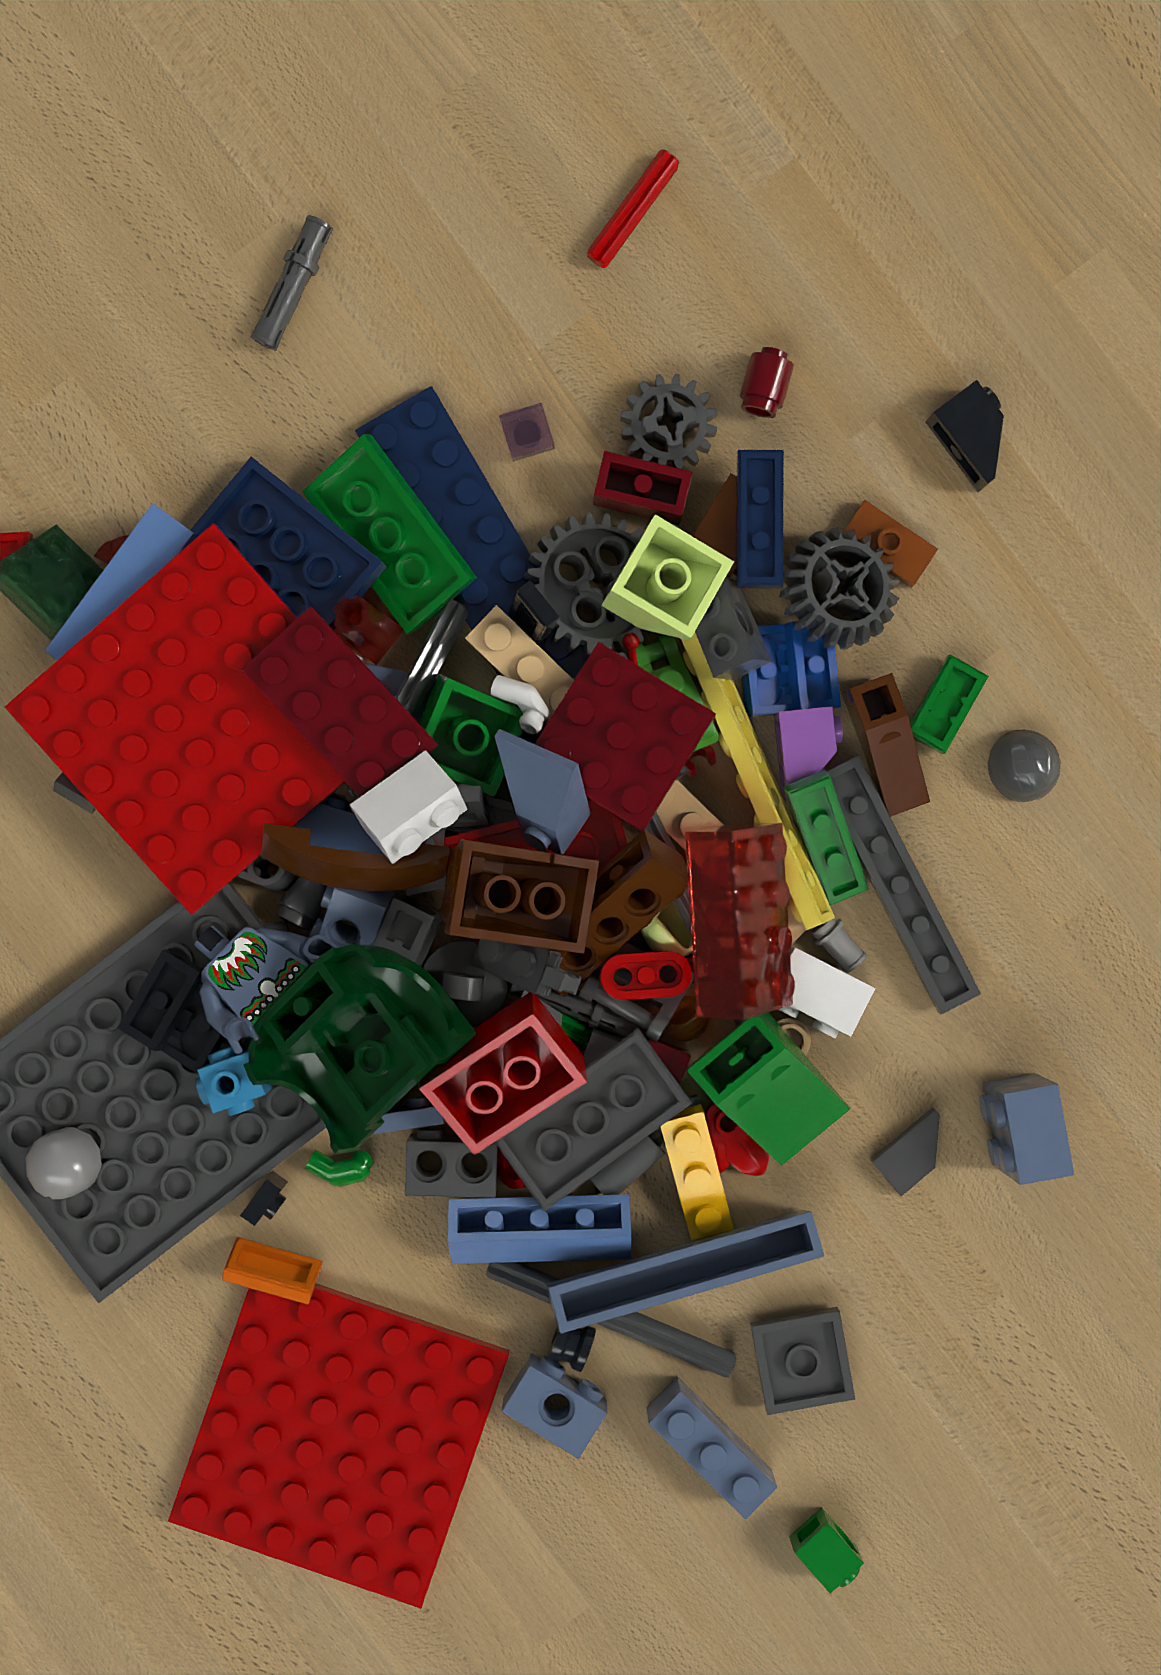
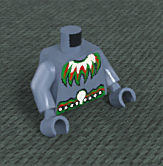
M213 925L210 926L194 944L196 948L211 960L202 971L201 981L203 985L199 992L207 1022L229 1041L234 1053L239 1054L243 1052L238 1041L243 1037L248 1038L249 1036L254 1041L259 1039L253 1027L254 1024L309 968V964L305 961L309 960L313 964L323 952L335 947L324 935H315L308 938L292 932L264 927L254 930L248 926L243 928L230 941Z

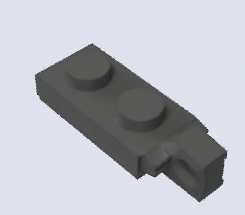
M479 939L471 961V965L541 996L549 997L552 988L560 992L566 991L576 995L582 977L560 968L563 959L561 953L548 948Z

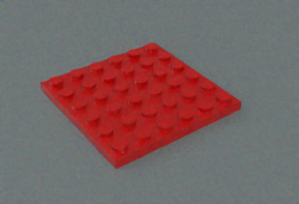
M214 523L5 706V709L191 915L197 912L261 856L264 823L294 827L345 782L242 670L245 665L298 617Z
M317 1283L309 1305L248 1288L168 1522L421 1609L510 1350Z

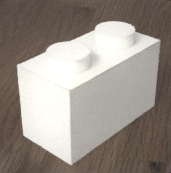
M426 750L350 804L363 829L392 864L403 856L416 851L422 842L441 828L453 824L459 815L467 810L457 785Z
M790 946L766 993L776 998L772 1005L774 1008L794 1018L801 1011L815 1018L812 1027L836 1039L839 1031L850 1037L852 1036L876 988Z

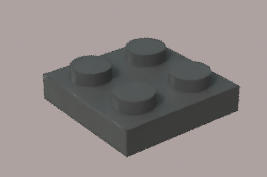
M838 1307L750 1322L767 1415L855 1400L842 1320Z

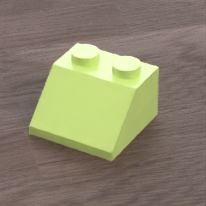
M655 514L601 606L640 629L690 640L734 561Z

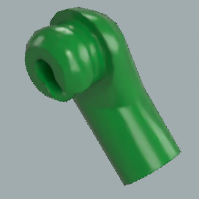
M315 1149L304 1169L333 1186L343 1187L363 1182L370 1175L369 1169L373 1166V1158L368 1152L358 1149L353 1151L350 1159L337 1162Z

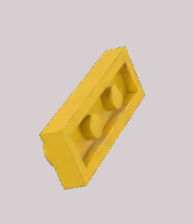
M702 1105L685 1108L660 1127L692 1241L734 1230Z

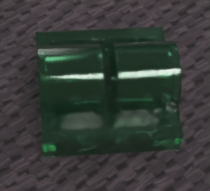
M56 524L0 561V591L52 641L103 572V569Z

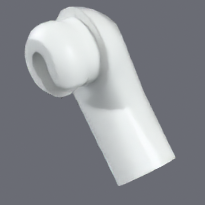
M496 676L491 687L492 697L517 704L523 713L519 719L521 728L529 734L540 733L543 725H547L550 713L536 688L530 684L508 677Z

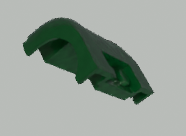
M350 944L339 948H331L320 956L256 1021L253 1027L259 1039L254 1041L252 1038L249 1046V1063L243 1064L253 1085H280L294 1091L306 1100L323 1120L329 1133L331 1149L335 1154H340L358 1149L384 1123V1120L381 1118L436 1064L447 1063L477 1033L441 985L421 966L388 948L365 944Z

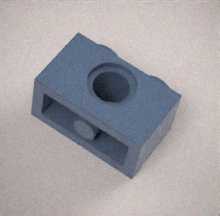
M328 886L321 902V906L327 908L324 920L321 918L317 919L309 938L315 935H324L335 948L350 944L373 945L397 890L358 891ZM343 920L351 922L356 928L348 926Z
M531 1353L503 1398L502 1412L579 1459L607 1414V1401L603 1398L604 1393L598 1386L586 1379H581L580 1382H577L564 1374L566 1369L558 1361L552 1362L547 1360L546 1355L540 1359ZM558 1393L566 1396L569 1403L563 1409L555 1410L547 1406L545 1403L546 1398Z

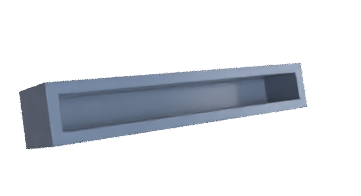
M799 1210L546 1284L557 1328L560 1333H565L824 1257V1252L812 1212Z

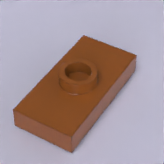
M866 500L862 502L842 532L843 534L848 529H855L857 541L864 536H871L869 548L873 551L878 547L885 548L880 559L883 564L886 562L894 563L893 569L888 573L910 588L916 584L938 548Z

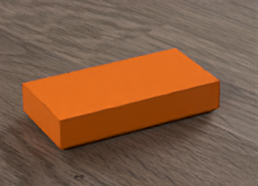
M237 1237L223 1270L222 1280L309 1305L323 1261Z

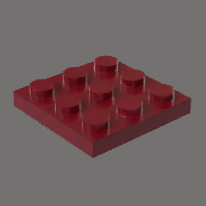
M598 642L535 742V745L578 763L586 797L638 830L643 831L648 826L714 720L716 713Z

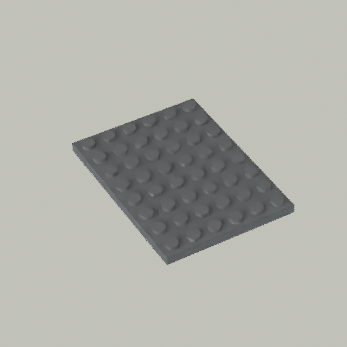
M231 882L193 915L179 901L0 1039V1177L98 1303L107 1298L326 1128L321 1117L306 1100L286 1087L271 1084L273 1089L266 1095L253 1099L255 1107L232 1116L228 1115L227 1109L213 1113L210 1104L204 1105L199 1097L196 1088V1079L200 1078L199 1074L164 1052L151 1050L117 1028L163 949L204 969L211 960L196 948L194 944L210 926L213 925L230 941L246 926L254 930L262 927L266 928ZM243 1037L238 1041L243 1051L249 1049L252 1037ZM224 1038L217 1051L231 1047L226 1038ZM228 1077L229 1082L234 1085L232 1078ZM65 1127H74L91 1135L99 1147L102 1164L99 1174L91 1187L75 1196L58 1200L43 1197L35 1191L27 1178L25 1157L34 1141L43 1135Z

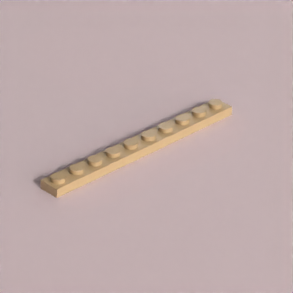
M497 605L465 637V640L504 677L534 686L548 707L550 718L552 717L574 680ZM676 780L656 811L667 834L788 949L806 930L803 922H798L792 913L789 903L792 896L788 887Z

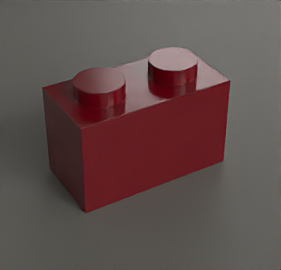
M604 451L595 487L593 505L652 519L656 514L671 524L679 525L683 516L693 472Z

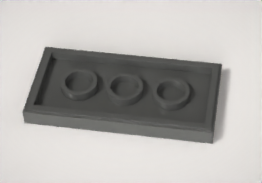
M639 1028L586 1066L587 1082L495 1141L498 1148L544 1212L692 1104L688 1095Z

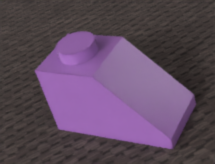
M833 706L781 711L774 714L781 793L785 802H788L783 787L820 772L837 752L836 743H842V722L840 716H833Z

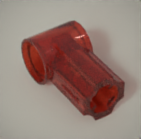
M359 595L349 599L342 598L333 609L336 616L334 626L347 637L345 640L375 665L381 661L404 632L391 618Z

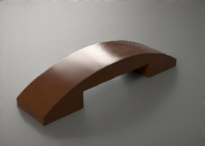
M264 823L261 854L284 870L319 884L358 891H393L418 887L444 878L450 855V847L421 843L416 851L403 856L392 864L383 854L311 846V829Z

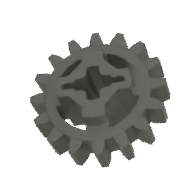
M661 374L656 375L655 387L650 388L644 381L639 383L638 389L641 397L629 394L626 401L633 411L627 410L621 413L620 421L630 424L629 427L621 430V438L623 440L633 439L634 441L628 448V454L632 456L641 452L643 454L642 460L654 461L662 465L672 464L673 467L682 469L683 461L687 460L689 464L695 467L699 462L696 451L708 454L711 448V444L704 437H715L717 427L707 424V422L715 419L717 414L716 409H705L704 407L709 400V393L705 392L697 396L694 393L697 383L695 380L689 382L686 387L681 386L679 374L673 376L671 384H665ZM673 397H676V398H679V399L685 401V402H686L687 404H689L690 406H689V407H684V406H682L681 404H679V403H677L676 401H674V400H673ZM654 400L655 410L650 416L643 417V420H639L642 410ZM664 408L671 423H677L673 440L671 432H668L667 427L660 426ZM694 428H698L695 439L690 445L683 448L682 438L687 432L694 431ZM647 442H656L664 447L665 452L653 448Z

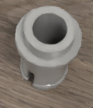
M832 919L814 927L811 931L815 937L814 943L817 946L822 945L840 965L844 973L853 971L866 959L867 954L857 946L842 928L844 923L841 919Z

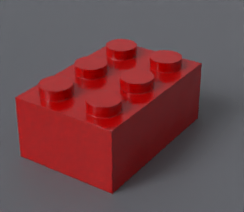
M531 992L474 1028L477 1034L447 1063L436 1064L420 1080L419 1089L474 1155L587 1082L585 1057L539 998Z

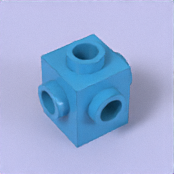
M232 1047L207 1055L210 1063L197 1070L200 1078L196 1079L199 1097L204 1105L210 1104L213 1113L227 1109L229 1116L244 1112L255 1107L253 1099L266 1095L273 1089L271 1084L253 1085L248 1078L243 1064L249 1063V1049L239 1054L234 1053ZM228 1077L232 1078L234 1085L229 1082Z

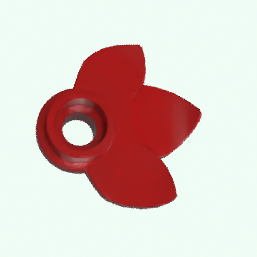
M712 1102L707 1107L704 1115L719 1173L721 1174L732 1164L738 1171L746 1175H763L768 1166L769 1153L734 1121L730 1127L721 1128L720 1121L726 1114Z

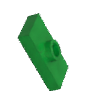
M947 655L910 721L914 739L940 754H945L989 676L953 655Z

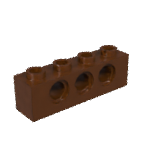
M645 829L597 872L584 954L556 950L563 957L560 968L582 977L580 984H582L605 960L614 956L640 929L647 927L653 918L668 904L681 897L685 889L691 885L683 856ZM555 990L556 992L560 993V994L563 995L564 997L569 993V992H566V991L560 992V991Z

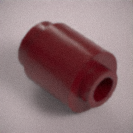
M763 347L761 352L751 354L740 392V398L743 399L741 405L743 411L758 417L774 418L777 409L783 407L794 364L787 359L788 354L773 347Z

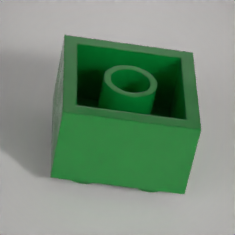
M439 674L418 722L439 744L429 754L451 779L462 784L481 786L484 793L495 797L505 774L495 734L501 729L520 738L523 729L519 719L523 713L520 708Z

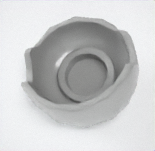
M65 1127L43 1135L34 1141L25 1157L27 1178L33 1188L43 1197H50L52 1200L69 1198L88 1189L95 1182L102 1167L100 1149L91 1135L74 1127Z

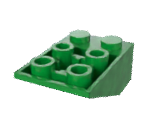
M762 1004L698 1057L687 1070L711 1100L780 1165L786 1163L851 1109Z

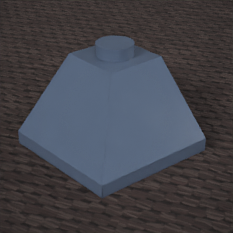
M499 729L495 734V740L524 840L539 851L548 849L563 855L591 815L578 763Z

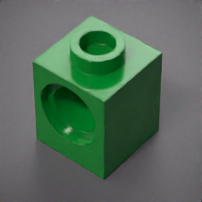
M822 1507L789 1536L796 1556L830 1594L839 1586L845 1587L857 1577L860 1567L864 1564L857 1546Z

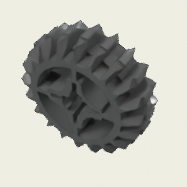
M838 527L829 529L825 534L822 531H817L809 537V540H803L795 546V553L786 558L784 564L788 567V570L783 572V583L789 587L780 591L779 598L790 600L791 605L785 609L784 615L791 616L795 613L799 619L794 625V630L799 631L804 627L809 629L807 641L814 642L822 637L823 648H831L837 643L840 650H845L852 647L854 643L861 646L869 642L870 636L875 637L881 634L884 629L883 624L891 621L894 613L890 608L896 605L900 598L890 592V590L897 587L900 580L888 577L887 572L893 569L894 563L886 562L883 564L880 557L883 555L885 548L878 547L874 551L869 548L871 536H864L857 541L855 529H848L843 534H841ZM828 557L840 559L852 567H843L835 559L830 561ZM847 579L848 581L841 587L842 590L839 594L831 599V595L837 591L839 584ZM812 583L814 584L816 589V597L814 596L812 590ZM826 610H835L843 618L848 616L851 621L837 619L828 614Z

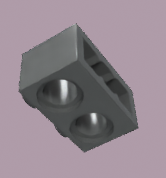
M418 1128V1133L410 1134L406 1142L405 1196L496 1198L498 1186V1146L494 1142L480 1151L486 1157L488 1165L482 1171L472 1172L463 1164V1156L471 1151L458 1135H444L443 1128ZM426 1150L437 1152L442 1159L441 1168L435 1171L425 1170L419 1163L418 1155Z

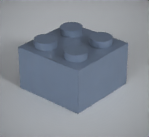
M1036 1073L983 1082L985 1095L979 1096V1103L984 1121H990L993 1139L987 1140V1148L992 1165H998L1000 1171L1019 1185L1075 1175L1058 1084Z

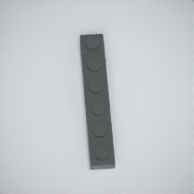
M856 756L828 770L827 772L834 786L857 856L937 1012L944 1014L979 996L981 992L860 757Z

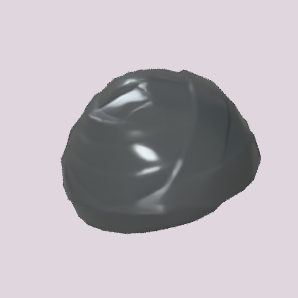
M1014 730L1002 736L992 747L988 760V771L993 785L1002 795L1017 802H1028L1041 799L1053 789L1060 775L1061 762L1056 747L1047 737L1032 730Z

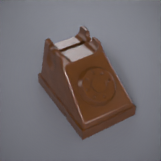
M460 839L458 846L450 848L444 896L441 908H439V914L446 924L445 933L584 954L599 861Z

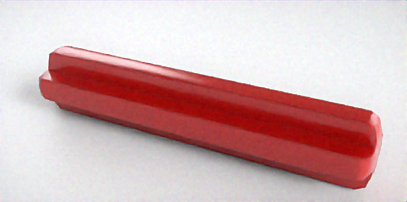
M662 149L656 154L589 247L587 257L597 266L606 268L677 171L679 161L667 150Z

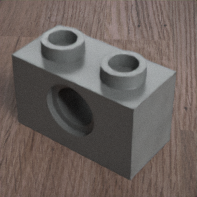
M725 577L695 633L713 678L733 681L772 661L742 588H736V580Z

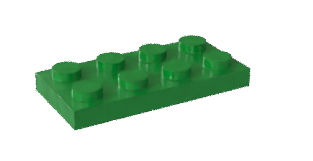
M363 434L302 491L311 505L387 566L371 586L406 634L414 633L477 579V576L371 434Z

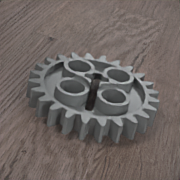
M587 512L580 526L578 521L573 516H570L565 522L566 531L558 524H555L550 530L553 540L543 536L537 543L543 553L533 551L528 559L537 568L528 569L524 574V578L535 583V587L559 615V619L553 628L555 632L551 643L558 642L562 637L568 639L567 653H571L579 644L583 645L584 658H588L598 642L612 649L613 645L618 653H625L627 650L622 645L624 635L627 633L636 634L640 640L639 644L644 641L641 631L649 635L652 633V631L636 627L601 606L642 534L641 528L635 530L631 535L625 532L627 519L623 518L616 527L611 526L609 513H605L599 523L595 524L591 512ZM606 549L611 551L617 559V566H608L603 563L599 556V550ZM580 550L586 551L588 556L587 560L583 555L580 554ZM567 564L573 567L577 573V581L571 582L562 578L558 569L559 565ZM591 580L595 584L602 582L604 589L602 591L599 588L591 589L589 583ZM585 605L589 607L594 613V623H585L580 620L576 614V606ZM606 611L614 618V622L607 620Z

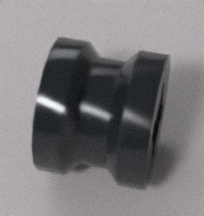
M585 1326L560 1333L556 1327L548 1350L547 1360L552 1362L563 1360L568 1362L573 1370L581 1372L588 1359L596 1329Z

